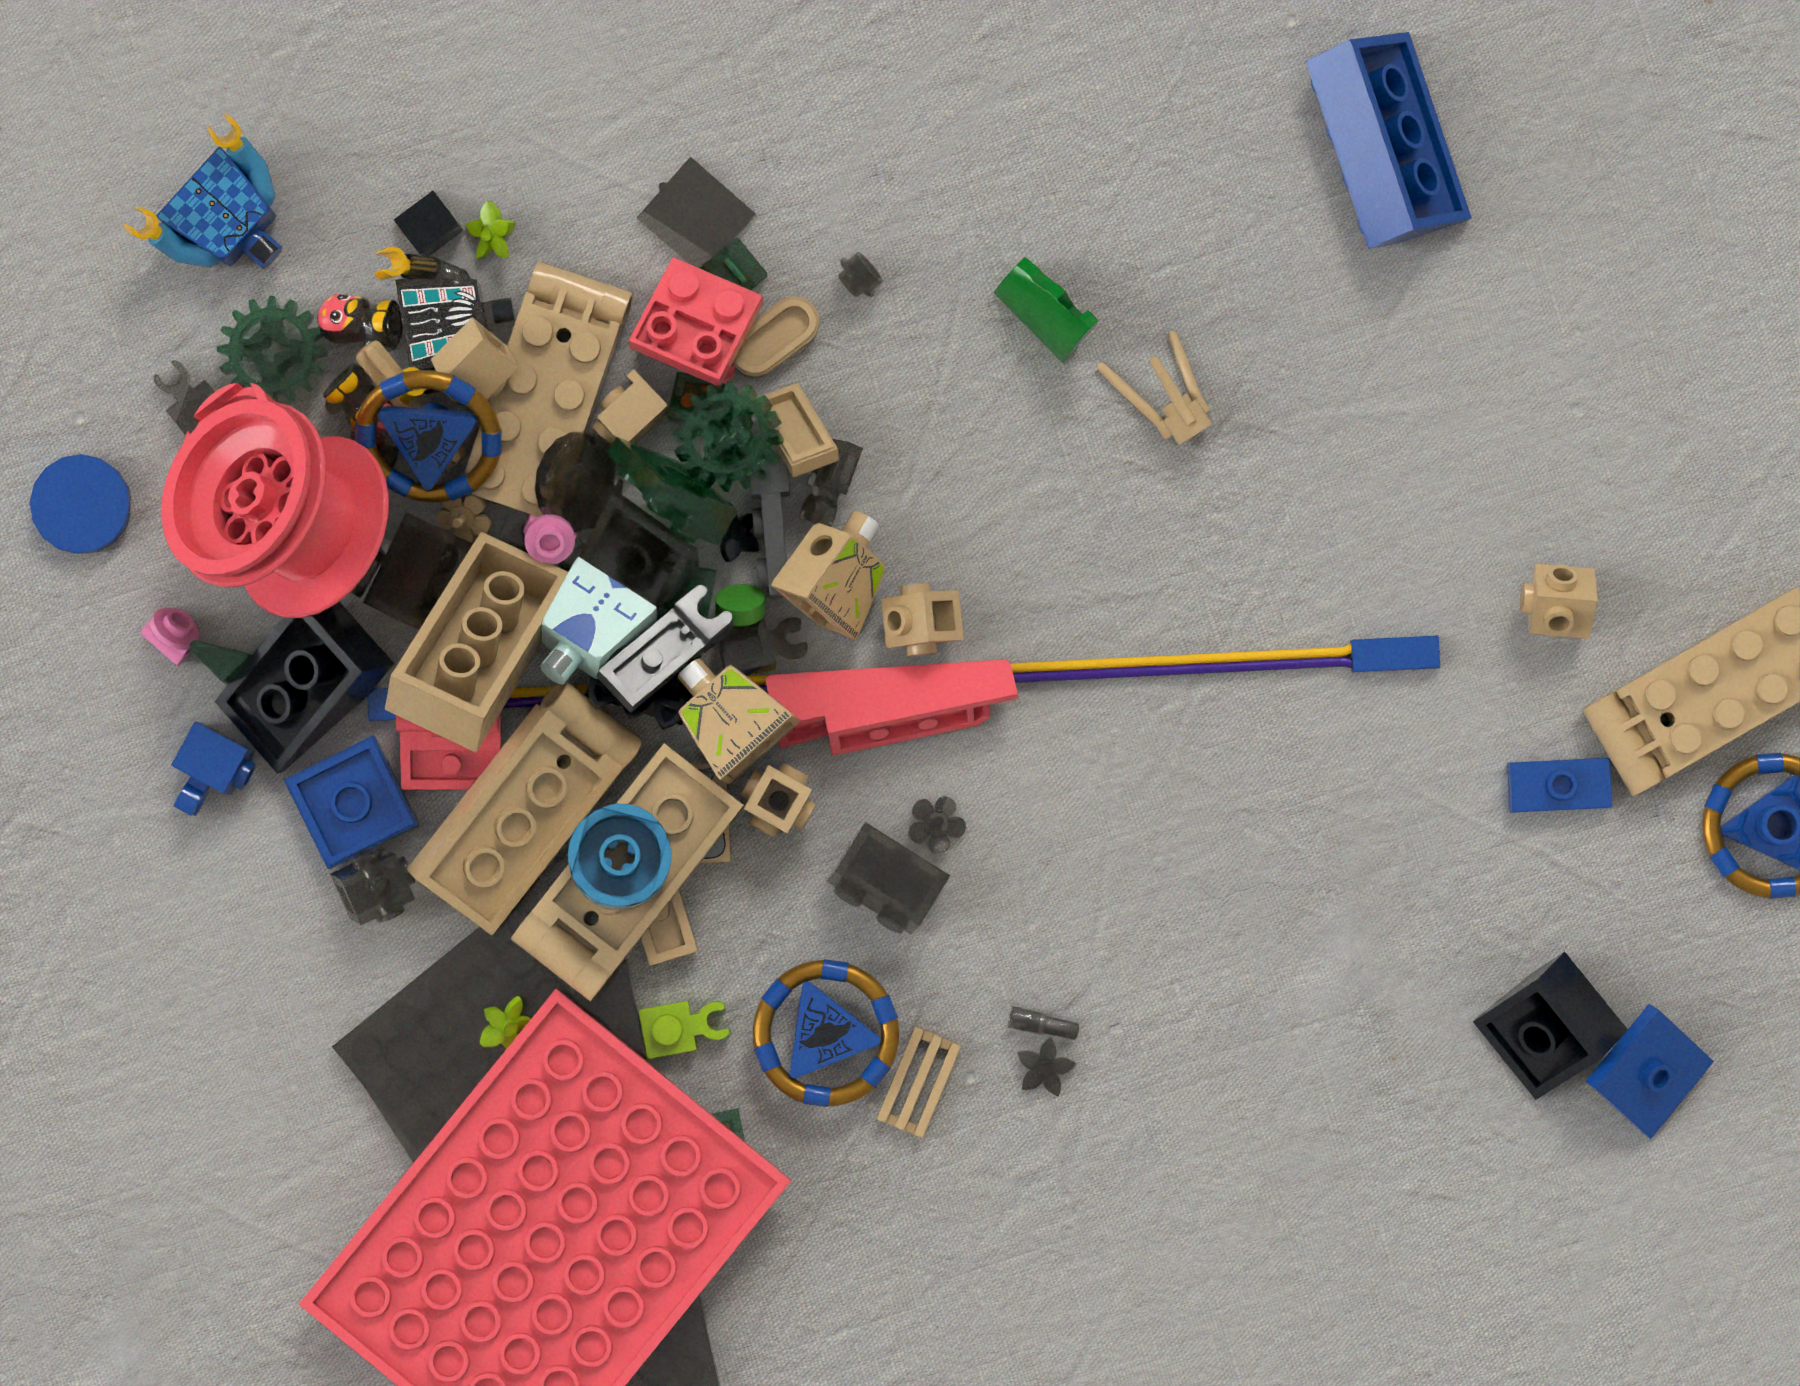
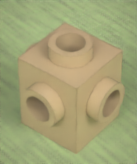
M1535 563L1531 583H1523L1520 594V612L1528 613L1529 634L1550 637L1590 638L1598 603L1595 569L1571 567L1563 564L1548 565Z
M930 583L900 586L901 595L881 599L886 648H907L908 657L937 654V644L964 640L959 590L931 591Z
M782 763L779 770L768 765L763 774L755 770L741 794V797L748 800L744 810L753 815L748 824L775 838L779 830L789 835L793 826L803 830L817 805L809 800L813 792L812 789L805 786L809 777L785 763ZM777 791L786 793L789 798L788 806L781 811L774 810L769 803L770 796Z

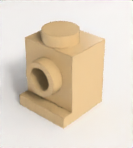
M634 369L627 375L631 385L626 390L621 385L616 387L601 401L599 406L603 412L597 416L598 421L591 426L610 448H613L619 442L626 451L630 450L671 411L666 402Z

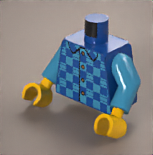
M223 114L231 125V131L228 135L220 137L215 134L210 126L207 128L209 136L219 147L157 215L141 206L134 207V209L143 213L146 217V224L142 229L136 230L124 223V229L137 238L148 239L152 246L178 263L211 268L219 262H223L231 267L245 253L262 269H265L279 256L283 249L276 240L265 232V229L277 216L270 207L276 196L266 161L247 138L241 137V128L230 114Z

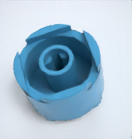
M611 804L589 814L575 828L568 848L570 873L577 888L593 903L613 910L632 909L651 900L663 887L671 865L670 842L662 825L648 811L630 804ZM618 844L628 846V855L635 858L633 864L625 863L621 870L612 869V860L605 857L607 850L616 851Z

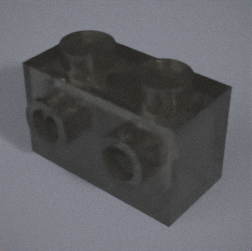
M406 512L363 603L420 630L473 544Z
M865 822L855 833L826 882L835 887L834 893L844 902L855 907L863 904L877 913V921L887 929L899 934L906 931L911 935L922 924L950 875Z

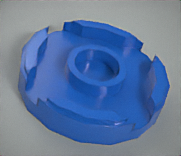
M83 454L62 457L47 466L34 483L30 498L32 521L42 538L59 550L76 554L100 552L115 543L128 526L131 514L129 513L131 508L130 489L120 472L100 458Z

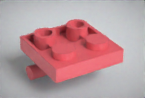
M672 257L629 339L630 349L718 387L722 383L729 385L736 371V367L732 363L763 305V295Z
M502 711L477 752L469 750L396 715V731L400 732L401 790H469L502 748Z

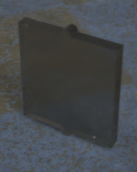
M690 156L667 183L661 182L659 184V193L636 218L688 264L707 271L725 249H733V240L754 218L756 213Z

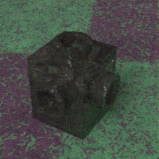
M377 846L363 849L349 858L351 864L330 873L349 918L359 925L374 919L378 923L391 920L405 911L403 905L415 900L410 885L416 881L407 870L409 863L404 856L397 858L395 853L385 848L379 850Z

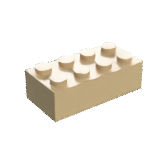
M480 532L391 674L385 710L469 750L477 752L542 644L541 624L568 572L550 563L536 561L528 553Z

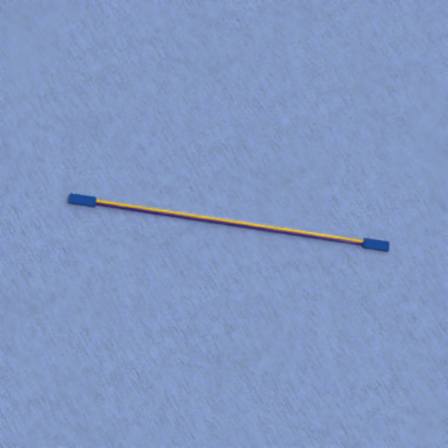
M1439 635L1354 639L1350 640V644L1344 647L1011 663L1015 683L1325 667L1351 668L1352 673L1438 669L1440 668ZM1351 654V659L1344 657ZM769 675L747 676L768 693L766 678ZM588 684L573 685L586 696ZM552 686L515 688L504 708L540 705ZM389 687L374 688L367 696L368 721L396 720L395 714L385 710Z

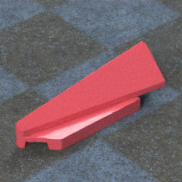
M1006 659L769 675L766 678L768 694L800 720L796 726L778 741L779 748H786L828 736L832 756L979 726L990 718L989 705L1009 700L1014 701L1018 698L1011 663Z

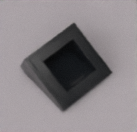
M431 191L394 219L423 260L463 231L434 191Z

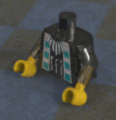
M394 246L375 252V255L387 256L392 265L391 270L382 269L375 271L378 279L385 280L399 275L406 278L395 280L409 367L400 373L415 370L436 371L431 358L472 317L489 331L514 327L516 315L512 297L484 302L481 285L477 279H471L465 269L436 257L405 254L400 248ZM414 389L400 396L399 400L402 403H409L421 394L428 395L442 391Z

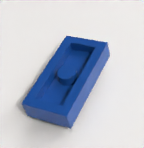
M1610 758L1507 763L1510 813L1612 808Z

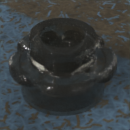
M856 252L848 260L844 257L840 260L844 270L838 274V277L848 291L855 297L860 296L862 293L867 297H873L874 289L883 283V279L874 265L860 252Z

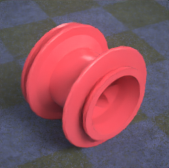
M245 399L227 404L210 414L184 441L166 477L162 495L161 519L164 536L170 550L195 576L206 583L219 587L244 586L254 602L267 612L284 618H304L321 613L337 604L366 575L378 554L385 535L389 515V493L386 478L378 460L361 444L340 436L320 437L316 427L306 415L292 406L261 399Z

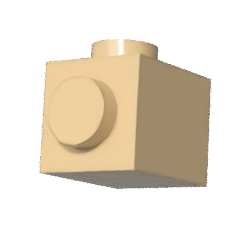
M473 317L431 358L436 371L458 377L475 387L487 400L496 397L504 388L506 380L518 369L508 346ZM445 394V395H446L448 398H450L452 401H454V402H456V403L458 402V401L455 400L454 398H452V397L448 396L447 394Z

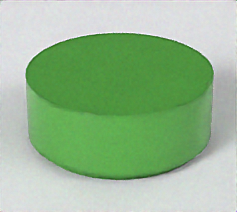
M735 584L721 589L715 596L716 616L727 611L733 616V626L743 627L755 624L765 616V594L761 589L753 585Z

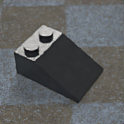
M339 601L334 606L315 615L304 618L283 617L214 702L274 771L279 774L291 766L360 704L395 663Z

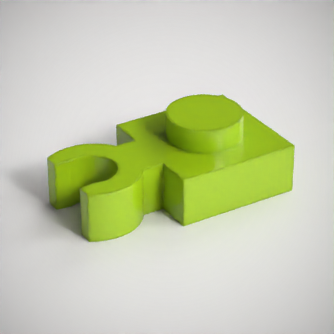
M689 1000L639 1009L647 1059L697 1050L695 1035L703 1034L712 1040H720L730 1035L729 1028L714 1030L708 1024L709 1014L713 1011L726 1009L725 1003L720 1001L710 1002L696 1014H691Z

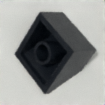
M1565 951L1532 972L1473 1021L1535 1100L1602 1059L1628 1030Z

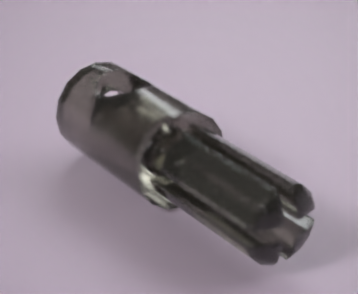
M1012 1006L1008 1028L1038 1035L1044 1033L1075 1040L1078 1036V1023L1049 1017L1046 1013Z

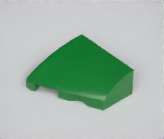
M1026 257L1008 273L994 291V294L1062 363L1078 349L1080 342L1096 327L1099 321L1089 310L1082 314L1068 297L1067 292L1056 282L1049 279Z

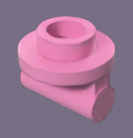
M530 514L523 529L526 550L536 561L557 564L567 559L574 549L577 533L574 532L570 523L560 516L547 514L537 517Z
M161 608L157 610L140 632L145 639L177 666H180L188 658L191 648L199 638V630L192 617L185 611L174 608Z

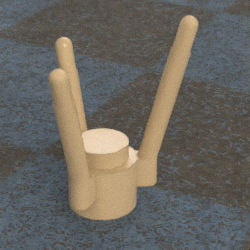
M1170 331L1168 338L1190 397L1187 393L1181 395L1158 357L1154 356L1150 359L1153 369L1172 400L1170 404L1162 408L1166 415L1165 419L1117 373L1112 371L1105 363H1098L1097 370L1156 426L1164 440L1172 435L1178 445L1212 424L1206 414L1210 411V408L1201 396L1177 332Z

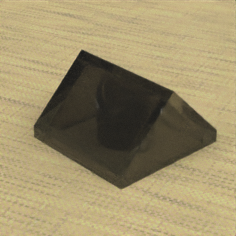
M618 491L611 495L579 555L581 559L657 607V621L699 567L698 549Z

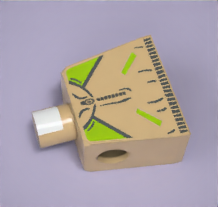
M854 510L842 531L821 523L813 525L774 578L771 586L820 628L856 640L885 573V563L867 548L879 524L866 514Z
M698 658L688 664L677 677L693 696L692 699L681 707L678 713L715 775L729 785L800 722L796 715L732 665H729L715 676L706 664Z

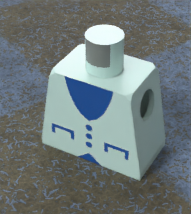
M578 557L568 572L541 624L542 643L552 650L540 665L542 672L549 679L561 685L565 684L577 667L593 678L598 679L597 673L601 667L656 623L657 607Z

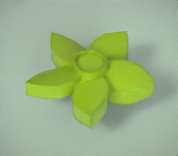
M493 201L485 202L480 212V219L465 224L471 235L481 238L476 250V259L487 257L492 250L501 258H509L508 245L503 237L510 236L514 232L516 222L510 219H502L500 209Z
M519 996L508 1003L504 1013L494 1006L484 1009L486 1020L490 1025H487L482 1031L480 1044L483 1047H494L501 1043L507 1049L518 1036L517 1032H521L531 1020L528 1016H520L523 1003Z

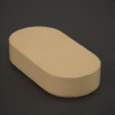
M787 297L754 320L733 361L736 370L749 378L764 377L814 340L819 330V316L815 307L804 298Z

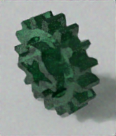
M269 296L266 308H261L254 299L249 300L250 313L245 316L241 312L234 310L232 315L237 321L235 328L222 326L220 330L230 339L229 344L217 346V352L229 357L230 360L220 366V370L225 375H237L231 384L239 383L242 387L247 385L252 387L250 383L260 386L276 402L278 401V394H283L291 403L296 402L294 389L300 386L302 389L311 392L313 387L307 378L310 374L323 376L324 370L315 364L316 358L328 356V350L316 345L315 341L320 340L325 336V333L320 327L309 329L308 326L312 323L314 316L308 310L296 316L298 304L291 299L285 304L283 309L280 308L278 299L275 296ZM284 320L298 328L304 341L288 339L285 335ZM260 322V329L250 339H244L247 332ZM271 340H275L283 349L289 350L275 354L274 362H270L263 354L257 353L262 352V349L270 348ZM242 361L256 363L260 367L259 376L261 377V382L248 375L242 365ZM295 363H302L294 375L284 380V374Z
M727 381L724 392L718 393L713 385L710 384L707 386L708 397L703 401L695 395L690 397V401L694 406L691 413L679 411L677 414L685 424V427L675 429L672 432L676 441L683 444L674 450L675 455L681 462H686L683 468L691 478L700 475L699 481L705 488L709 489L718 480L721 489L724 492H729L732 481L738 480L743 488L747 489L750 487L749 475L755 473L763 479L767 476L765 469L762 467L765 461L778 462L779 457L771 447L772 445L784 443V438L779 430L774 429L782 424V421L776 411H770L773 405L765 395L757 398V393L751 385L747 384L741 393H738L734 383ZM753 415L757 418L759 425L758 437L754 436L750 431L754 424L751 419ZM698 436L702 437L706 442L702 449L705 454L703 458L698 450Z

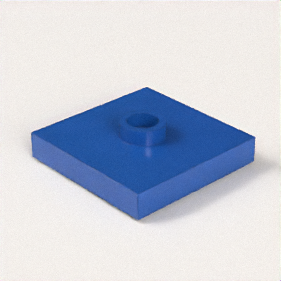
M375 735L284 779L328 870L419 826L418 820L403 790H401V786Z
M1648 1004L1585 1082L1641 1133L1651 1139L1714 1061L1659 1009Z

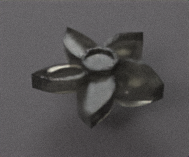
M1051 1036L1044 1041L1039 1054L1032 1050L1017 1051L1021 1063L1029 1069L1023 1077L1022 1090L1035 1089L1043 1081L1045 1088L1050 1093L1059 1097L1061 1081L1057 1074L1069 1072L1077 1063L1067 1057L1055 1058L1057 1049Z

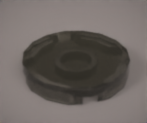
M570 432L554 441L544 452L536 472L535 494L538 507L543 515L552 514L564 518L570 523L574 532H582L580 530L586 528L594 529L606 521L615 511L622 494L624 481L619 479V467H623L621 456L613 444L607 439L590 432Z

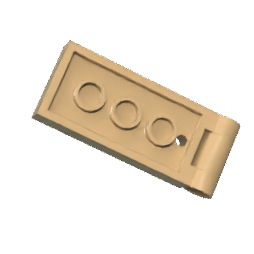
M538 261L507 345L518 369L506 380L502 391L488 401L498 418L502 430V453L492 475L475 492L470 493L471 495L527 515L532 514L539 517L552 514L560 516L631 308L634 292ZM564 331H569L571 333L570 340L565 343L560 342V334ZM481 426L464 474L469 473L475 467L482 454Z
M1795 587L1787 590L1582 709L1632 796L1647 790L1663 779L1672 776L1800 702L1799 588ZM1662 714L1667 715L1669 718L1667 727L1661 724L1660 717Z
M566 681L563 685L556 683L547 692L541 704H536L407 870L418 882L492 936L572 835L578 824L586 817L622 769L635 757L641 746V738L602 708L595 709L590 699ZM564 755L563 759L557 762L558 757Z
M665 743L616 803L630 804L648 811L664 828L670 842L672 856L669 874L660 891L645 904L632 909L613 910L604 908L593 903L580 892L572 879L568 864L511 937L513 942L590 1002L744 807L742 803ZM618 844L616 851L607 850L605 857L612 860V869L621 870L625 863L633 864L635 858L628 855V846ZM589 912H595L599 916L598 922L593 926L587 925L584 921L585 915Z

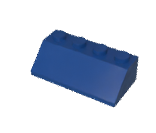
M1409 32L1350 39L1306 60L1311 76V86L1318 97L1327 124V133L1333 142L1342 168L1343 181L1349 189L1358 216L1359 229L1365 237L1368 249L1398 244L1472 219Z

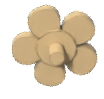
M471 494L466 498L461 497L455 501L442 502L445 508L441 509L436 515L437 523L443 530H450L455 527L453 537L456 542L463 545L470 544L474 540L475 534L479 535L480 532L487 534L492 526L490 518L481 513L485 509V501L483 498Z

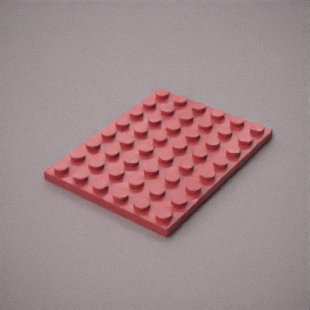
M556 988L298 1305L397 1386H625L792 1179L566 994Z

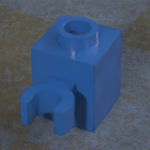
M195 721L171 766L190 776L173 807L190 816H197L211 787L228 795H232L235 788L243 790L256 767V764L250 761L255 751L208 725Z

